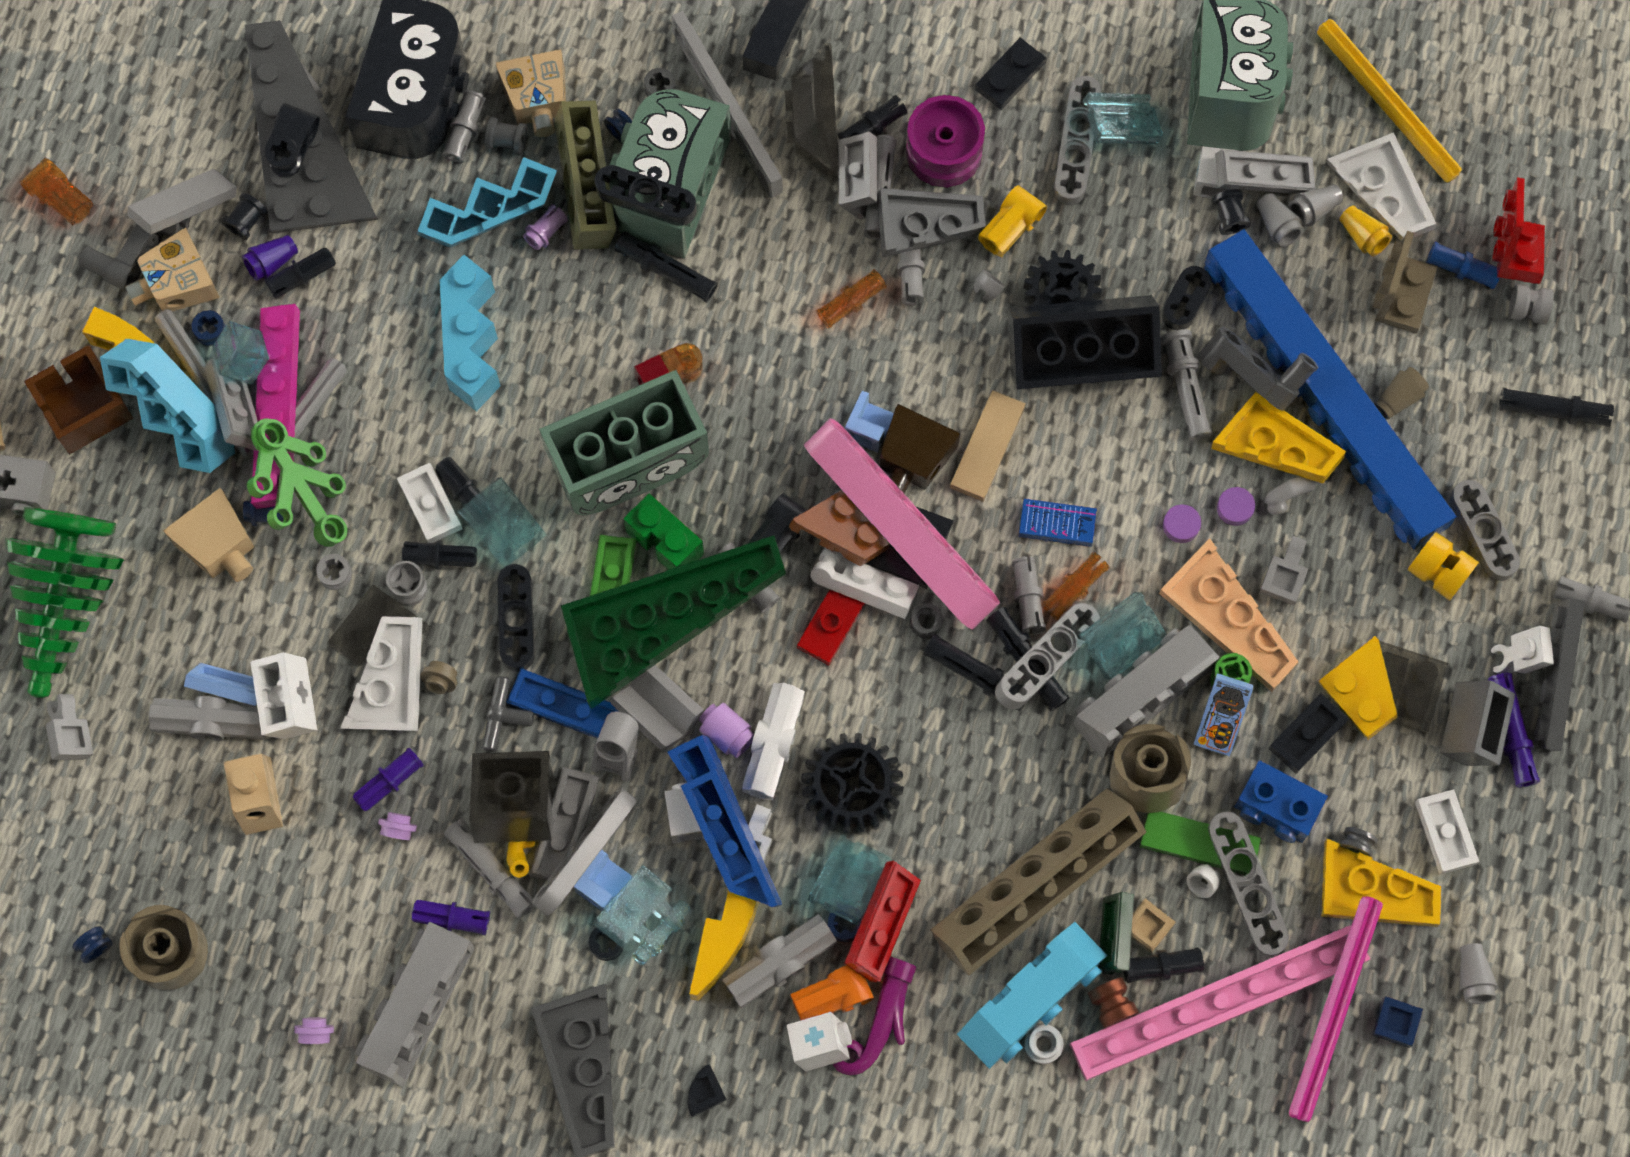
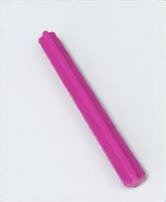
M1363 896L1360 899L1289 1109V1115L1292 1118L1303 1122H1309L1312 1118L1383 907L1382 902L1372 897Z

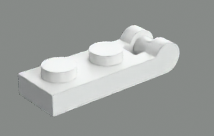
M823 548L819 556L820 562H817L811 571V578L815 583L903 619L906 618L916 597L919 585L867 564L860 567L845 559L841 553Z

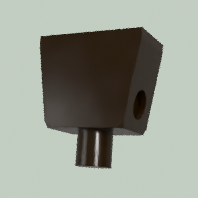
M897 404L881 452L879 467L890 473L889 478L904 494L910 483L925 490L958 448L960 433Z

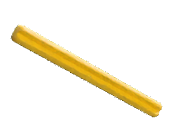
M1332 19L1322 23L1317 31L1319 37L1444 182L1449 183L1457 178L1462 171L1459 164Z

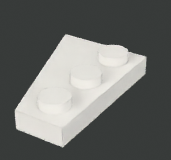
M381 617L366 658L367 663L360 682L355 687L354 699L348 715L344 717L341 729L418 731L422 618Z

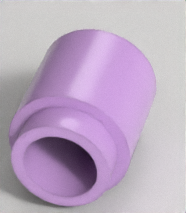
M725 703L720 704L718 707L715 704L710 705L699 718V721L702 723L699 731L704 736L709 737L712 743L726 755L731 753L735 758H738L752 744L754 733L750 731L751 726Z

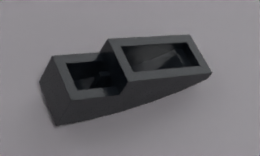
M770 0L742 56L743 70L776 81L786 56L788 57L811 0Z

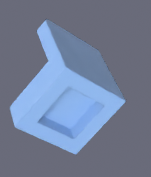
M862 390L845 429L860 446L878 453L889 430L893 413L870 404L869 393Z
M601 850L574 885V889L578 895L607 915L633 878L629 873L612 862L608 854Z

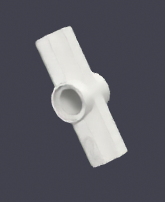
M786 683L773 684L763 720H759L751 746L752 757L747 767L742 792L763 800L774 799L784 762H788L790 746L794 744L796 736L794 728L804 701L805 691Z

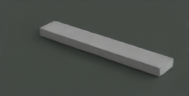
M684 11L672 15L673 35L709 96L714 101L730 105L731 133L768 196L773 198L783 193L780 173Z

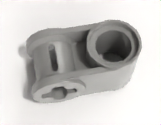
M611 712L607 715L594 746L591 771L598 773L599 770L620 775L624 781L628 782L630 780L638 753L636 745L639 727L633 717L623 712Z

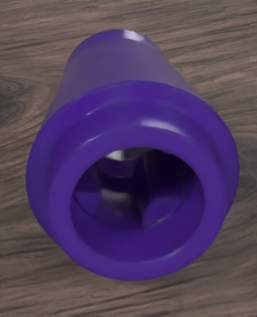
M286 235L282 238L280 237L248 248V253L242 255V261L249 274L257 281L261 278H269L293 258L294 255L298 254V249L292 238Z

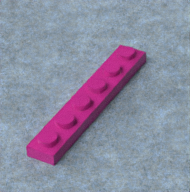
M295 303L261 308L259 352L261 351L262 356L258 365L256 393L257 420L260 421L266 418L278 420L286 427L288 436L294 438L300 310ZM265 434L266 438L271 442L270 437ZM255 450L253 455L252 477L255 476L259 452ZM288 452L294 462V453ZM274 459L270 478L273 481V490L262 498L251 496V503L256 509L275 507L280 469ZM256 481L258 488L264 491L262 483Z

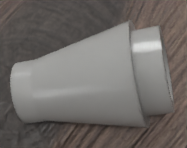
M1331 184L1324 188L1296 194L1293 200L1289 202L1288 208L1302 219V227L1305 225L1313 226L1335 206L1343 202V194L1337 185Z
M1273 193L1266 194L1258 200L1256 207L1261 213L1273 242L1285 247L1291 245L1302 236L1304 232L1301 226L1302 219L1280 202Z
M1472 943L1461 946L1459 993L1464 995V1001L1468 1004H1482L1495 1000V991L1499 987L1485 956L1483 945Z

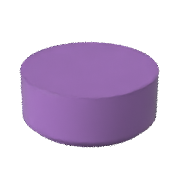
M1232 487L1225 490L1217 503L1219 517L1225 523L1233 526L1243 525L1248 522L1255 510L1253 496L1246 489L1240 487Z
M1183 504L1170 508L1163 521V530L1166 536L1177 543L1192 541L1198 535L1201 528L1199 513L1193 507Z

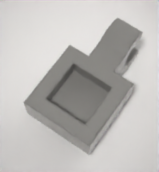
M1292 536L1284 558L1273 555L1259 593L1295 605L1309 569L1298 565L1307 542L1306 540Z
M58 694L57 701H49L47 703L48 715L52 719L46 724L52 760H84L93 755L87 719L76 718V705L73 694Z

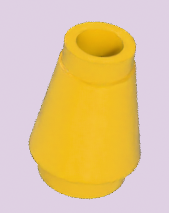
M1355 205L1348 207L1341 214L1339 221L1362 253L1368 252L1371 256H1376L1391 242L1392 235L1388 232L1389 227L1358 209Z

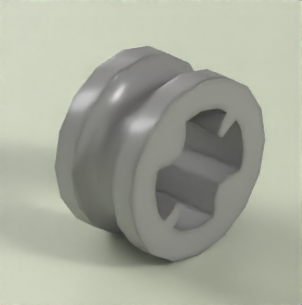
M329 554L320 559L317 564V576L324 587L330 590H338L344 588L350 582L352 570L348 561L343 556ZM335 564L337 568L340 565L344 567L339 571L340 577L333 580L331 575L328 579L325 578V575L329 573L328 567Z

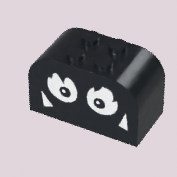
M382 0L345 116L356 148L404 159H419L432 154L443 144L450 122L457 116L460 107L459 103H457L459 94L467 90L469 73L466 72L467 61L458 25L452 13L445 7L423 0Z

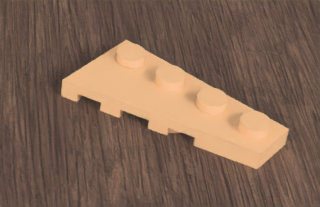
M1209 538L1163 586L1159 594L1226 653H1237L1244 656L1252 666V675L1273 692L1297 666L1298 660L1273 625L1268 623L1258 610V604L1236 579L1237 575L1229 564H1225L1216 551L1217 547Z

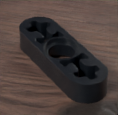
M614 165L601 168L595 176L597 194L605 202L677 226L689 224L696 216V200L694 195L687 189ZM613 178L617 179L618 186H613L611 190H607L605 182L610 183ZM650 188L655 191L656 197L649 203H641L636 199V193L640 189ZM625 189H629L628 197L625 195ZM663 194L666 195L667 202L663 201ZM680 201L686 202V209L682 208L679 213L674 212V205H679Z
M510 564L500 571L497 579L499 653L506 668L519 672L521 668L528 669L535 658L533 584L530 573L524 566ZM514 574H518L520 580L525 581V583L518 585V595L520 599L527 597L526 601L513 599L510 584H505V582L511 581ZM520 609L527 614V619L523 625L511 627L506 623V616L511 610ZM528 633V636H527V637L520 636V635H523V634ZM512 636H520L522 651L527 652V654L521 655L518 662H514L512 656L507 655V653L514 651Z

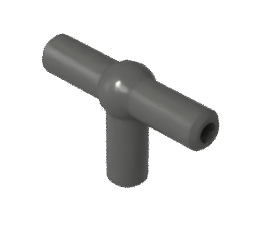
M498 676L495 678L491 704L486 711L487 726L482 747L485 751H497L502 723L531 726L534 722V713L531 711L505 708L510 680L507 677Z

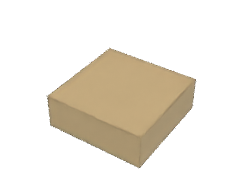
M1145 898L1133 913L1131 938L1152 954L1176 922Z

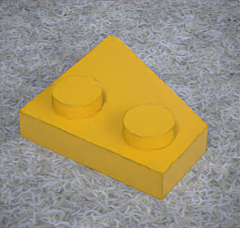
M1376 636L1319 680V684L1367 740L1371 739L1398 717L1380 642Z

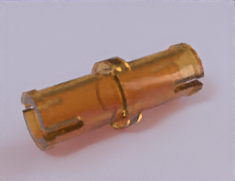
M873 269L852 286L846 285L841 288V294L821 308H818L816 313L824 325L830 329L852 311L857 313L863 309L862 304L880 291L885 290L887 285L882 276Z
M1092 552L1072 574L1067 573L1062 578L1063 583L1041 603L1043 609L1047 612L1059 602V605L1050 613L1058 621L1079 598L1084 599L1089 594L1088 589L1110 569L1107 562L1104 560L1092 570V567L1102 558L1097 553Z

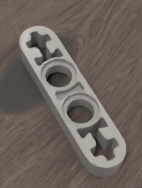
M1090 76L1076 78L1069 90L1054 184L1056 199L1065 205L1079 203L1084 198L1087 187L1101 97L1099 82ZM1082 88L1089 89L1086 108L1079 107ZM1076 118H1082L1089 123L1090 128L1084 132H1077L1072 129L1070 122ZM1076 149L1084 154L1085 159L1081 163L1074 164L1066 159L1065 154L1070 150ZM1069 173H1076L1074 188L1076 189H1074L1073 194L1066 193V187H1064L1067 185Z
M1077 603L1072 606L999 681L995 689V695L999 703L1012 710L1024 706L1098 629L1100 616L1097 610L1086 603ZM1081 617L1086 619L1087 622L1076 633L1070 629ZM1057 636L1064 639L1067 643L1068 651L1060 652L1054 649L1051 644V637ZM1036 659L1042 662L1046 669L1045 674L1037 675L1033 673L1029 668L1028 661ZM1022 678L1026 684L1018 693L1012 695L1008 690Z
M622 787L610 796L535 895L532 901L535 907L546 916H549L556 910L636 803V798Z
M1218 813L1209 822V836L1251 939L1256 948L1262 953L1269 955L1279 954L1288 945V930L1244 823L1235 813ZM1225 818L1228 823L1234 822L1237 829L1232 831L1234 842L1238 843L1243 839L1245 847L1232 849L1226 855L1223 853L1222 846H1230L1225 835L1218 836L1215 830L1221 826L1219 820ZM1236 854H1245L1251 860V870L1245 876H1237L1230 869V861ZM1251 890H1260L1266 896V906L1260 912H1251L1245 905V896ZM1271 911L1275 919L1267 920L1269 927L1272 931L1279 930L1281 937L1276 939L1277 946L1271 948L1268 943L1262 944L1260 938L1265 935L1262 923H1258L1254 927L1251 921L1252 919L1263 918Z

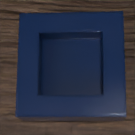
M1385 996L1382 998L1372 1036L1411 1048L1423 1009Z

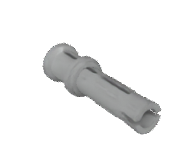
M1180 329L1164 334L1161 337V345L1166 348L1169 360L1167 372L1176 381L1189 434L1188 438L1190 441L1210 437L1212 431L1209 427L1196 372L1199 370L1200 364L1199 360L1194 358L1190 343L1193 337L1192 332L1187 329Z

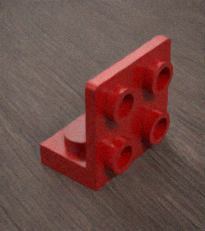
M1517 177L1513 190L1507 189L1505 192L1502 210L1505 211L1503 216L1498 215L1495 220L1493 237H1498V240H1496L1492 261L1498 262L1497 277L1541 284L1544 276L1545 225L1524 222L1525 178Z

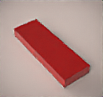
M889 861L885 863L844 964L870 982L881 981L921 882L919 878L897 862Z

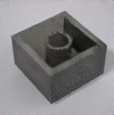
M549 751L472 753L469 821L474 843L551 841L553 771Z

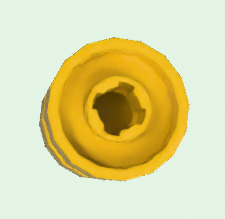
M1436 531L1407 571L1423 582L1431 580L1433 582V589L1450 601L1478 565L1479 561L1463 550L1455 552L1453 550V543Z

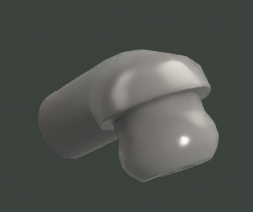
M1298 476L1287 480L1269 491L1264 501L1268 505V512L1271 515L1285 513L1288 509L1286 500L1313 491L1315 481Z

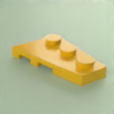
M1330 839L1324 841L1321 917L1354 920L1360 899L1363 896H1368L1379 900L1383 904L1378 922L1438 927L1440 925L1441 886L1399 868L1393 869L1374 861L1372 857L1361 852L1355 853L1339 846V843Z

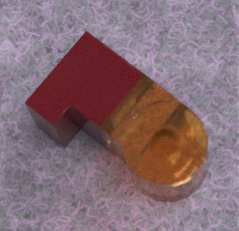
M684 343L634 366L635 379L639 385H642L677 370L683 383L694 382L702 374L703 356L700 349L693 344Z

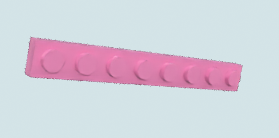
M1352 925L1070 1043V1048L1085 1081L1335 976ZM1368 953L1366 954L1364 963L1370 960Z

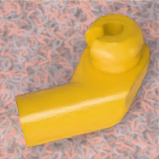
M528 827L519 831L516 828L509 835L506 861L511 874L517 878L526 876L529 871V865L523 849L532 848L535 845L532 830Z

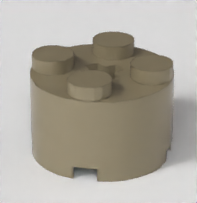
M1142 724L1129 729L1118 742L1114 751L1109 775L1113 792L1131 804L1135 812L1156 813L1177 804L1184 792L1191 766V754L1186 742L1178 734L1175 736L1165 731V727L1158 724Z
M167 905L150 906L136 913L125 932L122 933L119 944L121 959L125 967L148 986L160 990H174L192 982L204 970L208 955V943L202 928L183 911ZM168 941L170 946L166 948V953L161 955L158 951L164 949L163 942Z

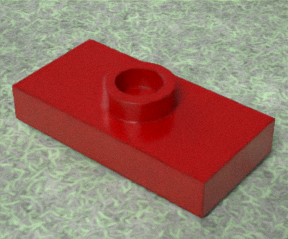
M830 589L799 640L797 649L830 666L866 603Z

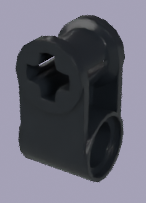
M286 103L281 106L264 151L270 168L276 175L287 178L298 173L308 148L317 134L320 116ZM286 152L289 153V158L283 157L286 154ZM277 156L283 157L281 161H278Z

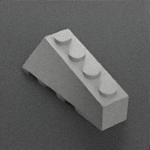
M1190 624L1181 632L1178 628L1170 631L1160 641L1163 645L1153 654L1149 650L1143 653L1133 662L1134 670L1125 677L1121 673L1116 675L1104 686L1106 692L1097 700L1092 696L1089 697L1075 710L1078 715L1073 726L1102 759L1116 748L1118 742L1129 729L1149 722L1215 667L1220 657Z
M430 921L425 930L419 929L410 948L414 951L407 965L402 963L396 971L392 981L395 988L389 1000L384 998L379 1004L374 1015V1020L377 1023L370 1035L365 1034L362 1037L355 1052V1055L358 1056L357 1065L401 1088L404 1087L475 949L471 941Z

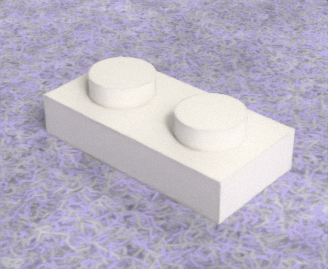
M431 463L397 478L428 543H434L462 530V526Z
M1455 790L1417 799L1415 805L1439 874L1474 866L1479 863Z

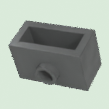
M1491 680L1456 682L1440 753L1466 766L1500 765L1515 693Z

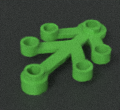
M266 418L255 423L251 429V440L259 452L255 476L247 482V490L250 495L255 498H262L273 490V481L270 478L273 459L280 469L276 505L267 514L268 524L275 530H282L293 522L291 506L294 492L315 524V540L326 547H332L342 542L347 536L346 523L337 515H327L308 484L319 487L326 497L335 498L346 489L344 478L336 473L329 475L293 462L288 452L301 456L304 464L314 467L326 458V450L323 445L318 442L308 443L288 436L286 427L275 419ZM265 434L270 437L271 442L266 438ZM310 450L316 453L317 459L311 456ZM256 481L262 483L264 491L258 488ZM330 481L336 485V490L332 489ZM277 513L283 516V523L278 520ZM325 529L329 531L330 537L327 535Z

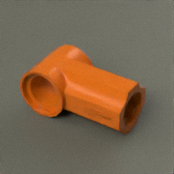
M847 965L828 974L827 979L790 994L800 1020L828 1012L833 1014L841 1010L843 1013L854 1009L853 1005L860 1002L862 1005H865L874 999L866 978Z

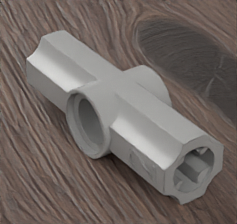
M199 696L195 698V701L154 698L150 705L149 729L152 732L187 734L199 740H206V737H215L214 741H222L224 737L265 740L266 737L261 735L257 705L229 703L225 699L211 696Z
M818 914L786 937L782 935L767 943L755 953V958L740 966L730 975H727L722 981L735 1002L742 1009L774 986L778 988L786 984L787 981L785 979L790 975L794 977L799 975L805 969L806 964L831 949L832 946L837 944V940L828 925Z

